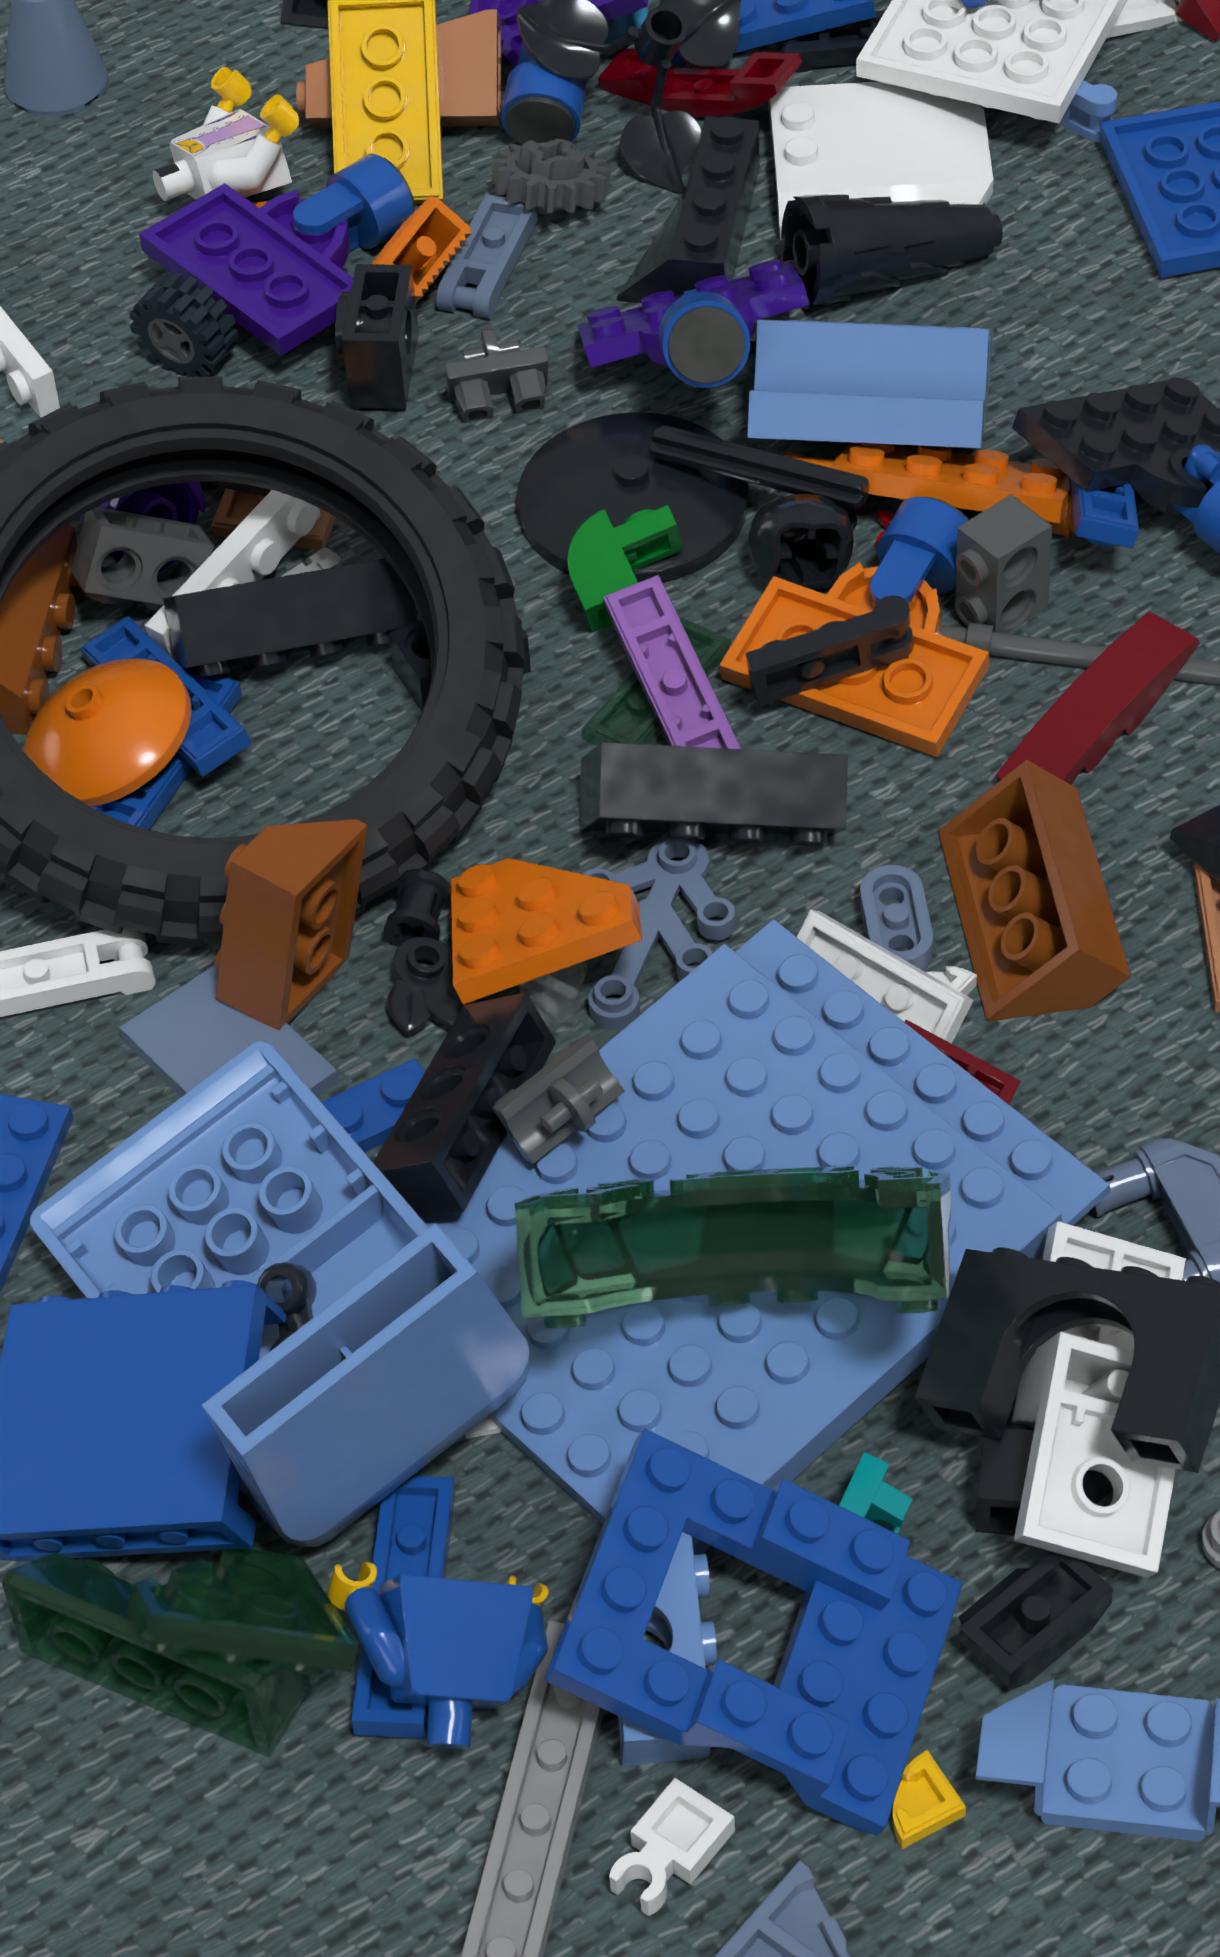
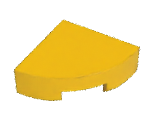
M928 1750L918 1755L906 1766L894 1799L892 1825L897 1841L902 1849L966 1816L965 1804Z

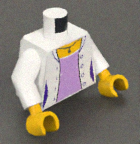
M222 67L215 73L211 81V88L222 97L217 107L211 105L202 126L172 139L170 149L174 163L152 172L155 187L164 201L183 194H188L197 200L224 183L244 198L291 183L292 180L281 137H287L297 129L299 125L298 113L278 94L271 97L260 112V117L267 124L241 109L232 112L233 108L243 105L250 98L252 90L248 80L239 71L234 70L232 72L228 67Z

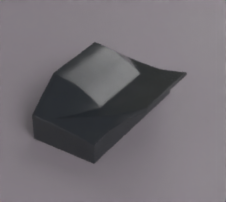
M1051 1551L1033 1567L1016 1568L958 1616L962 1622V1626L959 1627V1640L1009 1689L1029 1684L1092 1631L1112 1603L1113 1587L1081 1559Z

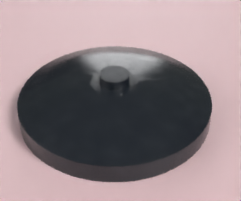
M618 413L576 424L551 438L532 456L521 475L518 485L519 520L522 531L532 548L550 565L569 575L568 552L570 544L580 526L592 515L605 509L613 528L624 524L628 517L638 511L645 509L657 510L668 505L677 523L684 550L633 571L638 583L659 575L662 583H666L701 570L718 559L735 542L745 524L748 513V482L657 459L650 453L651 439L656 428L666 425L722 440L706 428L691 421L664 414Z

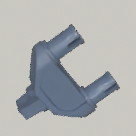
M1158 1138L1138 1146V1150L1133 1152L1134 1159L1096 1173L1110 1184V1193L1092 1208L1096 1218L1104 1215L1105 1212L1150 1195L1152 1200L1159 1199L1188 1252V1260L1185 1261L1182 1280L1186 1281L1190 1276H1204L1220 1282V1155L1174 1139Z

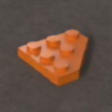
M506 858L490 865H475L464 871L460 876L451 879L453 986L463 1004L642 941L640 906L629 884Z

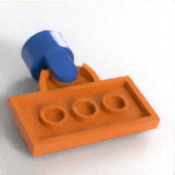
M932 497L908 498L901 503L877 544V554L881 561L879 566L863 568L860 562L839 576L827 595L773 576L719 664L721 679L752 690L745 653L759 649L771 641L787 640L817 630L829 622H842L872 612L875 604L880 599L892 595L899 596L907 601L910 608V628L912 629L914 647L907 657L780 699V701L938 757L990 667L988 651L939 635L941 631V618L937 595L946 594L956 586L957 527L969 521V519L957 508L940 499Z

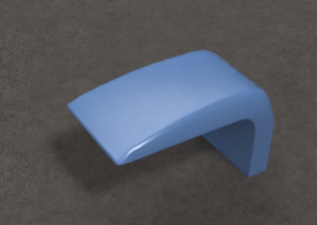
M256 1041L247 1046L39 1205L30 1217V1225L34 1232L87 1298H98L100 1293L109 1290L124 1291L135 1295L159 1293L161 1288L170 1285L186 1286L195 1290L220 1288L223 1283L231 1280H243L257 1284L259 1277L266 1268L275 1263L283 1262L302 1265L311 1272L317 1287L316 1298L312 1304L314 1318L271 1351L270 1348L280 1336L279 1325H264L259 1360L202 1404L204 1411L241 1477L239 1491L278 1535L285 1541L300 1547H315L332 1540L512 1398L526 1381L530 1367V1344L480 1274L436 1223L428 1227L278 1051L266 1041ZM288 1279L283 1283L281 1289L285 1300H288L292 1292V1285Z

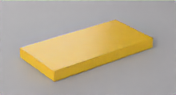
M328 0L334 174L367 154H376L386 158L398 168L410 187L414 204H423L430 196L438 197L444 203L436 0Z

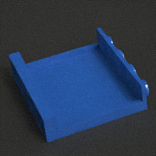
M231 1280L223 1283L220 1288L194 1290L186 1286L170 1285L161 1288L159 1293L133 1295L124 1291L109 1290L100 1293L98 1298L72 1300L63 1296L49 1295L41 1297L37 1303L10 1305L0 1361V1560L34 1561L253 1548L257 1521L237 1505L241 1477L204 1411L202 1404L259 1360L264 1325L286 1322V1314L260 1286L248 1281Z

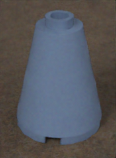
M11 0L4 88L8 100L14 105L16 103L26 108L28 113L36 116H60L78 112L86 107L85 103L97 95L99 98L105 92L108 72L75 0Z

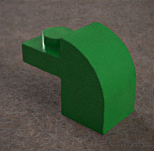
M668 505L657 510L645 509L638 511L628 517L624 524L613 528L605 509L587 519L575 533L568 552V570L579 604L592 632L613 626L605 609L603 596L638 583L633 571L684 550L677 523Z

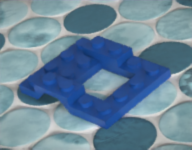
M644 1428L632 1447L544 1681L678 1745L734 1749L784 1773L806 1806L858 1831L877 1836L886 1828L963 1582L907 1556L911 1540L798 1485L782 1479L771 1490ZM682 1532L806 1591L774 1685L720 1659L710 1670H707L643 1639Z

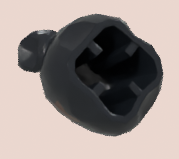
M812 494L789 495L778 498L760 508L751 522L748 539L750 558L759 577L769 584L772 577L775 576L815 591H823L832 586L839 576L846 571L852 556L853 531L857 525L856 512L853 509L842 507L822 495Z

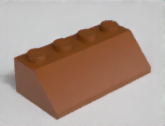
M70 524L61 528L38 548L21 568L6 591L0 605V713L11 734L27 735L35 716L49 699V684L47 681L49 671L58 672L62 661V641L60 635L62 629H71L74 623L75 599L73 592L75 587L81 586L71 572L77 540L74 527Z
M1026 760L938 830L974 973L977 974V984L986 1020L991 1022L1091 1008L1131 977L1076 787Z

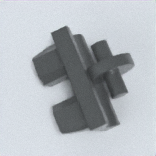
M486 329L481 330L482 347L462 350L464 361L445 364L447 383L445 392L448 403L456 402L464 423L493 418L491 395L511 392L515 413L544 409L545 385H548V358L545 346L520 350L518 341L497 344L494 330Z
M583 1036L567 1050H561L547 1061L544 1068L516 1090H510L496 1101L493 1110L524 1159L534 1164L575 1130L586 1132L595 1125L594 1115L625 1091L605 1065L594 1040Z

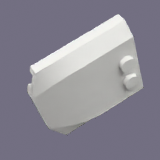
M879 81L782 87L774 97L768 100L780 240L783 214L787 202L795 200L794 196L849 195V198L891 197L892 201L945 200L949 204L983 205V203L988 202L993 193V172L984 109L978 104L943 96H934L930 93L896 85H887Z

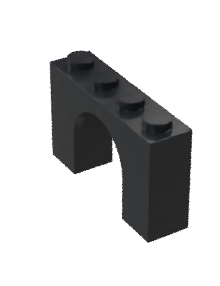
M1004 1247L995 1248L992 1252L965 1249L915 1399L937 1429L1001 1439L1024 1370L1039 1346L1059 1332H1064L1078 1326L1101 1324L1117 1327L1134 1337V1357L1111 1427L1112 1433L1131 1462L1198 1473L1220 1404V1282L1204 1276H1190L1186 1281L1158 1277L1153 1272L1136 1266H1125L1120 1271L1095 1268L1087 1262L1073 1257H1059L1056 1259V1262L1033 1259L1019 1251Z

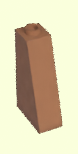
M497 9L483 10L438 24L437 44L441 127L501 126L502 22ZM330 58L306 65V81L297 82L296 100L298 114H306L305 118L311 128H332Z

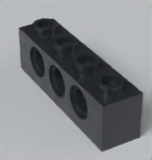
M527 992L468 1004L462 1007L373 1162L421 1219L464 1212L507 1134V1130L493 1110L495 1102L510 1090H516L539 1072L557 1042Z

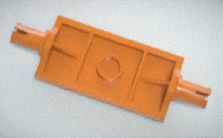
M852 442L835 460L796 455L793 452H787L784 455L864 476L870 483L868 494L904 500L912 497H932L945 501L955 508L983 512L1012 494L1052 525V533L1064 535V538H1070L1071 534L1075 533L1069 476L1046 458L1034 459L1031 464L1009 461L1008 454L996 450L975 451L974 455L952 452V447L919 445L916 447L910 445Z

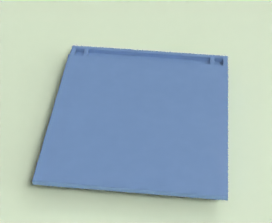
M773 919L735 952L723 944L599 1050L605 1065L619 1081L625 1092L594 1115L595 1125L586 1132L575 1130L534 1164L524 1159L507 1132L464 1212L422 1220L428 1227L436 1223L480 1274L530 1344V1367L525 1383L512 1398L491 1413L488 1418L501 1429V1432L603 1525L634 1442L644 1428L771 1490L782 1479L792 1482L929 1357L965 1249L992 1252L995 1248L1004 1247L1019 1251L1029 1258L1037 1259L1044 1253L1048 1228L1057 1221L1069 1225L1076 1224L1110 1193V1184ZM908 1180L939 1183L951 1188L948 1298L947 1293L942 1290L905 1284L859 1282L758 1284L619 1296L558 1306L522 1317L516 1218L539 1208L571 1201L621 1194L767 1182ZM849 1194L839 1195L835 1201L837 1257L849 1261L888 1267L907 1221V1208L866 1197ZM694 1201L621 1220L617 1224L619 1237L636 1277L645 1278L694 1266L699 1263L706 1217V1205L702 1201ZM925 1203L917 1209L901 1251L902 1258L930 1262L933 1259L943 1229L941 1203ZM600 1220L563 1221L554 1224L560 1246L576 1276L587 1277L615 1273L622 1269V1264L606 1226ZM544 1227L536 1235L528 1249L533 1282L538 1294L542 1297L567 1281V1276L558 1260L549 1233ZM943 1243L937 1259V1266L945 1274ZM692 1537L694 1555L704 1554L711 1547V1545Z

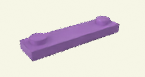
M659 575L603 596L605 609L669 746L741 749Z

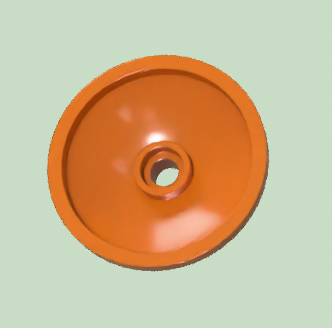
M121 659L96 665L67 681L44 703L31 724L23 751L59 787L89 807L113 802L134 792L150 781L168 764L178 751L186 736L191 719V699L188 690L172 669L157 661Z

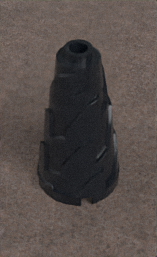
M849 195L794 196L795 200L787 202L783 214L781 230L782 260H794L799 272L798 275L804 283L809 305L803 308H817L851 301V296L900 287V282L948 273V268L989 258V255L993 253L994 247L1001 245L1003 230L999 216L991 214L988 207L980 204H949L945 200L892 201L891 197L849 198Z

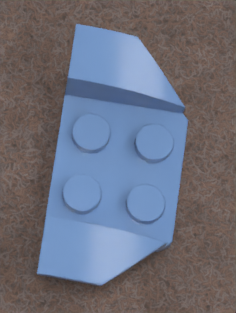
M1053 1679L1004 1703L983 1716L976 1780L1036 1786L1034 1812L1037 1816H1041L1044 1824L1201 1842L1205 1839V1835L1213 1833L1216 1808L1220 1807V1699L1216 1697L1214 1707L1208 1700L1065 1684H1061L1054 1689Z

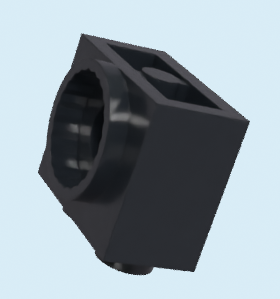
M356 264L351 292L341 291L339 295L335 324L336 358L339 370L346 371L350 408L406 409L419 336L412 265Z

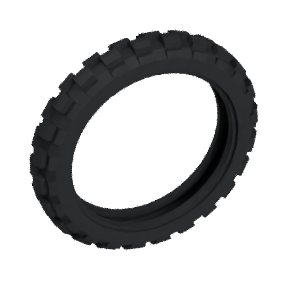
M222 376L178 377V387L149 390L148 385H145V381L102 391L100 392L99 402L80 409L77 405L72 407L71 403L28 424L29 433L10 445L6 441L0 443V605L6 591L21 568L38 548L57 531L80 515L105 502L159 485L219 481L275 490L301 499L328 512L349 525L370 542L399 575L419 610L430 649L432 681L418 723L406 744L391 763L368 785L346 801L300 823L357 819L368 825L355 915L364 912L365 904L384 893L396 894L401 885L402 873L416 868L427 871L431 868L432 859L447 845L455 844L481 811L482 802L492 784L498 781L512 745L522 697L525 657L522 620L517 615L514 601L515 588L501 551L491 545L484 532L485 522L463 492L456 486L449 488L436 474L437 465L404 438L399 436L395 440L393 437L388 438L375 430L374 419L333 400L331 403L327 402L324 407L301 399L300 389L257 380L254 389L222 386ZM0 713V868L4 870L5 879L42 903H48L49 900H52L75 911V918L77 920L117 934H121L123 928L155 934L156 942L203 946V939H222L223 925L220 923L219 918L227 898L228 879L224 875L227 861L240 844L248 845L258 834L224 838L178 836L143 829L114 819L84 804L64 791L45 775L21 749L8 730Z

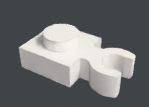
M674 1778L630 1831L631 1845L640 1852L628 1853L614 1863L609 1875L611 1891L618 1895L624 1890L627 1883L634 1879L648 1881L650 1886L644 1890L640 1897L641 1911L647 1916L654 1914L665 1903L668 1879L674 1873L691 1885L735 1832L734 1816L677 1778Z

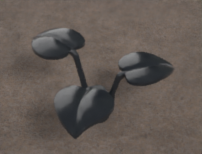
M544 0L536 4L520 6L517 12V23L525 47L543 69L559 78L575 81L589 79L599 69L600 54L612 55L630 43L634 44L641 61L650 66H657L658 72L650 107L651 116H636L626 124L620 137V152L628 169L639 179L652 186L676 194H683L686 188L683 184L682 174L685 168L694 161L702 130L689 113L680 110L670 111L664 115L661 113V103L667 74L671 67V60L676 52H678L680 58L687 65L694 68L714 69L728 62L733 56L739 41L741 0H663L648 13L640 29L631 26L625 35L609 44H604L609 31L607 21L600 10L587 0Z

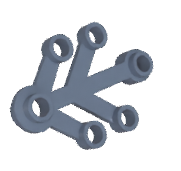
M666 838L656 843L650 849L647 862L615 874L602 868L590 869L583 873L588 876L629 884L633 892L652 886L647 899L638 902L640 906L642 941L625 946L612 974L601 978L589 993L590 1017L598 1026L608 1030H619L626 1028L639 1017L640 998L636 985L658 937H660L674 959L677 977L680 981L695 969L687 966L688 964L693 962L702 963L713 954L712 950L706 945L693 941L672 908L679 891H681L696 912L698 931L703 937L710 940H722L734 932V906L727 899L715 897L704 880L709 870V856L705 847L698 841ZM682 858L684 860L673 861L671 859ZM714 916H720L724 918L720 921L708 920V918ZM613 995L622 996L615 1000L605 998Z

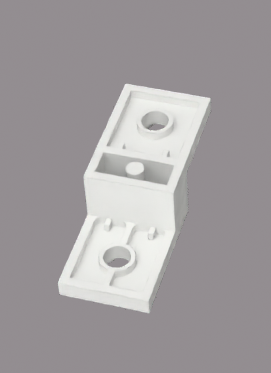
M1059 1221L1048 1228L1043 1260L1056 1262V1259L1059 1257H1073L1085 1261L1095 1268L1120 1271L1125 1266H1136L1149 1270L1158 1277L1182 1280L1186 1260V1258ZM1101 1324L1083 1325L1059 1332L1036 1349L1035 1354L1024 1370L1018 1387L1012 1423L1034 1429L1014 1541L1149 1578L1158 1573L1176 1469L1131 1462L1111 1431L1134 1357V1337L1117 1327ZM1087 1470L1099 1471L1110 1480L1113 1486V1499L1109 1506H1098L1086 1497L1082 1482Z

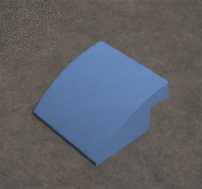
M778 319L757 320L754 390L749 391L747 438L981 448L987 413L994 328Z

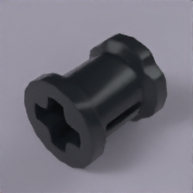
M418 868L407 870L401 875V885L396 893L399 898L396 910L388 915L384 925L385 936L396 947L414 937H430L439 940L441 935L438 924L441 910L448 906L451 893V885L438 873Z

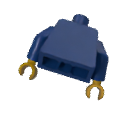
M363 1562L361 1564L357 1581L348 1579L343 1574L340 1564L335 1565L328 1587V1598L337 1608L347 1612L354 1631L380 1681L389 1685L393 1702L429 1705L428 1747L440 1749L470 1748L472 1709L490 1710L509 1703L513 1695L523 1690L548 1652L544 1616L541 1607L547 1599L549 1590L542 1583H537L534 1588L533 1586L516 1585L517 1578L513 1575L508 1578L505 1584L400 1574L380 1584L378 1594L373 1589L377 1577V1568L373 1563Z

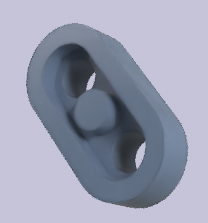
M884 865L871 870L865 875L860 885V909L866 938L921 970L926 969L933 957V931L924 887L920 877L911 869L899 865ZM887 900H896L900 902L892 903L888 906L883 904V902ZM899 947H903V948H907V949H909V950H907V951H896V950H893V949L899 948Z

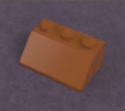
M353 819L266 826L248 845L240 844L232 852L224 871L225 878L228 879L227 898L219 918L220 923L223 925L222 944L215 959V968L219 970L216 998L280 1031L285 1023L288 1024L332 979L350 957L367 824Z

